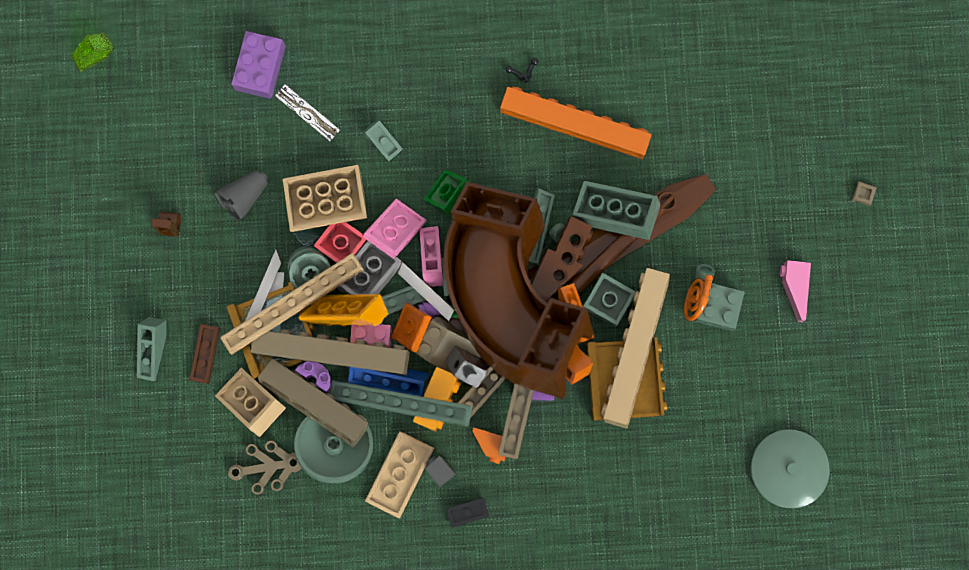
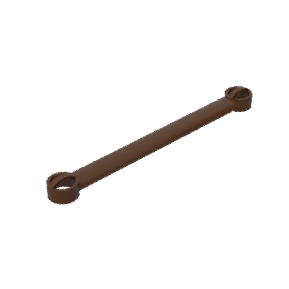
M661 192L658 194L659 203L664 194H668L670 197L663 204H660L656 221L666 211L672 210L676 206L677 201L673 193ZM672 201L671 205L668 208H664ZM620 234L568 285L574 283L578 295L581 294L638 238ZM558 295L556 297H551V299H558Z

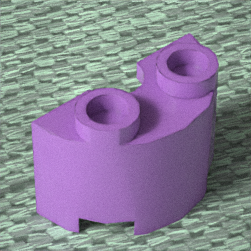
M307 361L295 369L296 372L307 380L315 378L317 380L316 385L325 393H329L331 378L328 370L323 365Z

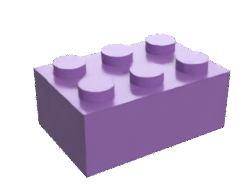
M248 31L245 32L231 84L235 91L272 99L286 47L282 39Z

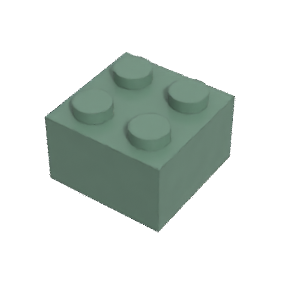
M602 273L583 307L587 308L590 314L616 328L636 292Z
M711 283L707 305L694 322L729 331L735 330L744 291Z

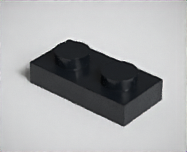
M484 498L446 508L452 528L489 517Z

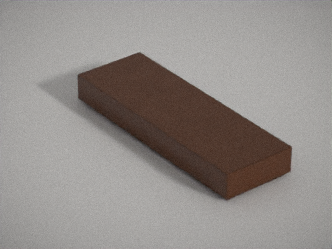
M200 324L189 378L190 381L210 383L220 327Z

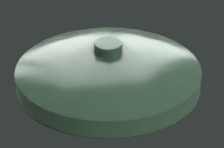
M307 416L298 427L295 435V455L301 468L312 478L325 483L346 482L358 476L368 465L373 451L372 433L368 426L367 431L355 447H352Z
M780 430L769 434L759 442L751 457L750 474L755 488L764 499L779 507L799 508L812 503L822 494L829 479V461L823 447L812 436L798 430Z

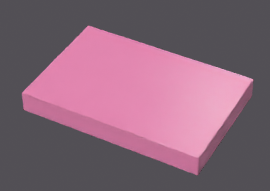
M395 199L369 227L363 237L395 259L427 220L398 199Z

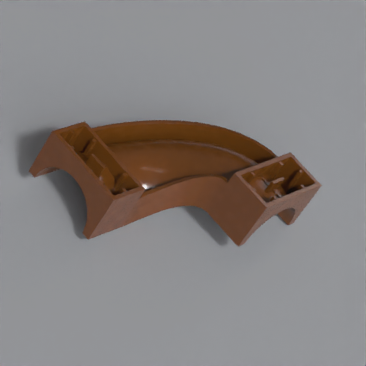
M467 182L451 210L453 221L448 230L444 247L446 284L459 321L477 353L498 374L512 383L527 389L564 399L566 394V372L572 352L581 338L591 340L594 334L587 308L551 298L547 303L537 294L529 281L528 261L545 228L538 200Z

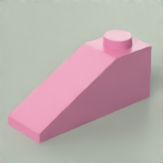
M438 226L421 228L420 244L424 282L429 287L443 286Z
M788 260L784 265H781L780 277H782L783 286L797 321L803 322L806 320L811 263Z

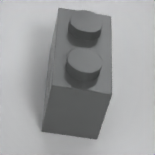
M434 455L426 462L428 466L425 470L440 487L456 474L442 456L437 458Z

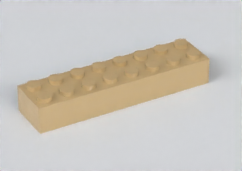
M649 268L646 269L645 273H641L639 288L641 290L640 292L636 291L634 297V306L636 307L635 310L631 309L628 318L630 328L625 329L623 335V343L625 345L620 347L617 357L620 363L619 366L615 365L612 374L614 383L609 385L607 391L609 401L608 404L604 403L601 412L605 423L628 429L669 285L670 274Z

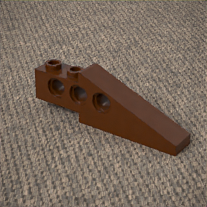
M572 216L568 218L554 250L545 249L530 282L534 290L544 301L549 299L558 288L583 267V264L576 261L582 258L585 251L583 246L586 241L589 242L593 234V231H591L592 226ZM573 234L579 238V242L575 246L570 243V237ZM568 252L571 256L568 263L562 261V254ZM556 270L562 271L563 277L561 280H555L553 274Z

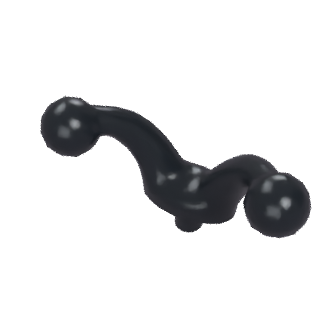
M533 58L525 74L512 69L511 66H507L505 71L513 73L519 80H525V83L529 82L528 79L532 77L533 66L538 64V59Z

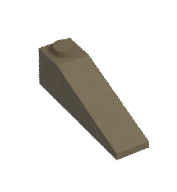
M488 366L487 374L479 386H471L458 401V404L472 406V417L506 378Z

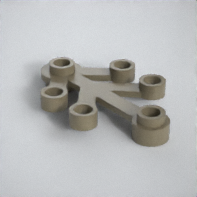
M268 441L265 444V449L268 452L277 454L283 459L282 461H274L260 451L257 445L249 444L246 447V453L250 456H255L265 464L248 467L233 465L228 471L229 477L232 480H241L244 475L265 472L259 482L252 486V492L258 495L264 492V487L276 470L285 468L280 477L271 483V488L274 491L282 490L290 474L298 472L302 468L297 461L295 453L288 454L275 441ZM270 443H273L275 445V448L273 450H269L268 445ZM251 446H254L256 449L253 454L249 452ZM292 459H296V466L290 464ZM234 469L239 470L238 476L233 475ZM277 481L281 484L279 489L274 487V483ZM256 485L261 486L260 492L255 491Z

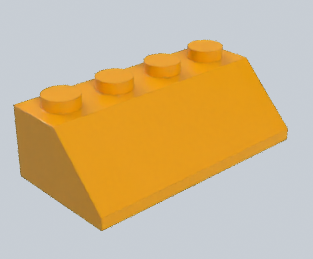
M380 294L324 295L313 302L299 316V319L315 325L377 326L388 315V311Z

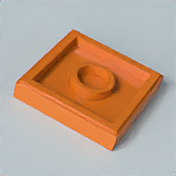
M405 303L391 338L409 350L417 352L431 316L412 304Z

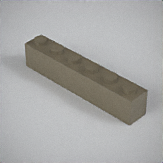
M272 359L258 376L259 384L352 447H355L367 431V420L362 415H356L351 412L347 405L336 402L331 394L321 392L316 384L305 381L298 372H292L287 369L288 367L283 362H277Z

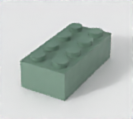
M584 181L572 215L593 228L650 240L660 209L658 197L654 195Z

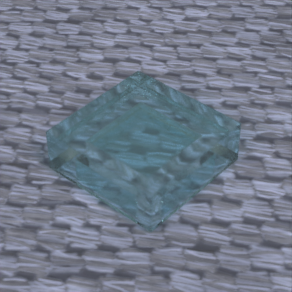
M313 228L294 233V236L303 246H311L320 238Z

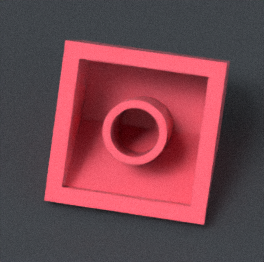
M347 222L329 225L314 244V247L337 263L352 253L356 256L368 240L363 237L361 232Z

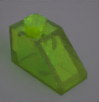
M106 33L86 35L71 57L80 72L106 59L114 48Z

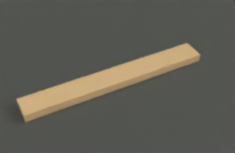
M352 253L220 338L232 355L364 269L354 253Z

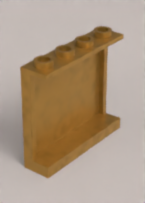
M657 337L653 338L631 418L663 416L664 411H667V402L663 400L662 392H665V382L661 380L663 362L659 361V353H662V347ZM623 341L588 342L586 344L587 356L593 362L589 374L593 421L604 420L601 412L604 403L608 404L609 401L607 391L609 385L614 383L612 374L615 365L619 366L620 361H618L617 357L620 347L625 345Z

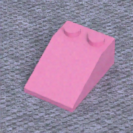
M352 325L350 343H355V340L367 341L366 345L374 346V342L386 344V348H391L392 327L391 325Z

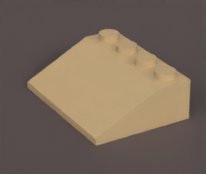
M358 165L283 179L290 232L367 218L362 176Z

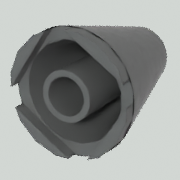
M255 170L218 189L215 192V197L223 208L226 207L230 211L228 213L237 221H241L267 187L268 178L262 171L258 172Z

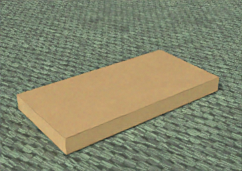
M399 431L365 502L400 519L434 448Z

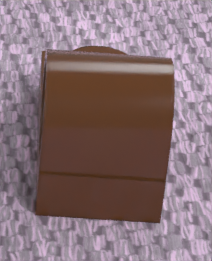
M160 211L158 219L152 218L151 226L160 235L179 237L181 214Z

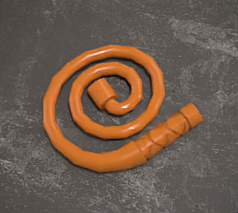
M705 275L704 282L702 279H696L691 284L684 303V317L687 321H694L704 311L709 300L708 296L713 276ZM688 310H690L691 312L696 310V312L691 317L688 314Z

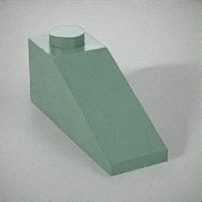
M148 317L138 324L137 378L150 381L156 380L166 340L167 320Z

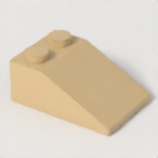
M242 367L215 395L245 426L259 437L286 409Z

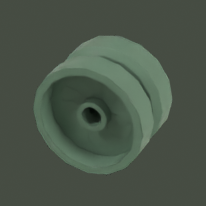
M303 246L295 250L287 263L290 281L296 289L331 267L327 256L314 246Z

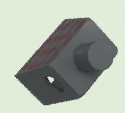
M454 346L445 361L453 376L474 387H478L487 374V363L483 359L457 346Z

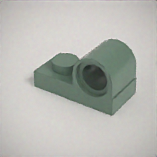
M379 120L374 121L363 131L366 138L380 151L387 161H390L403 150Z

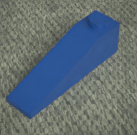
M350 367L348 383L424 397L430 383L431 373L407 369V375Z

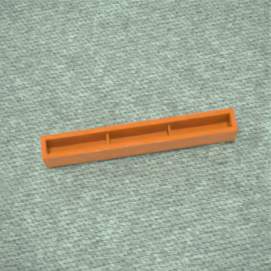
M507 87L500 107V113L640 159L644 158L652 135L648 133V130L632 128L625 122L616 123L607 116L598 117L591 111H580L573 105L566 104L565 106L552 98L546 100L540 98L541 96L537 93L530 92L528 94L518 87Z

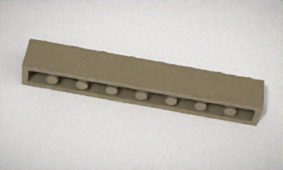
M272 329L252 341L251 353L405 375H407L410 351L405 350V346L393 345V348H386V344L374 342V346L366 345L367 341L355 340V343H349L347 338L336 337L335 341L329 340V336L317 334V338L310 337V333L305 332L291 335L290 330L280 329L279 333L272 332Z

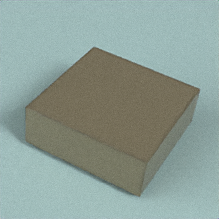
M858 181L851 200L871 206L877 187Z

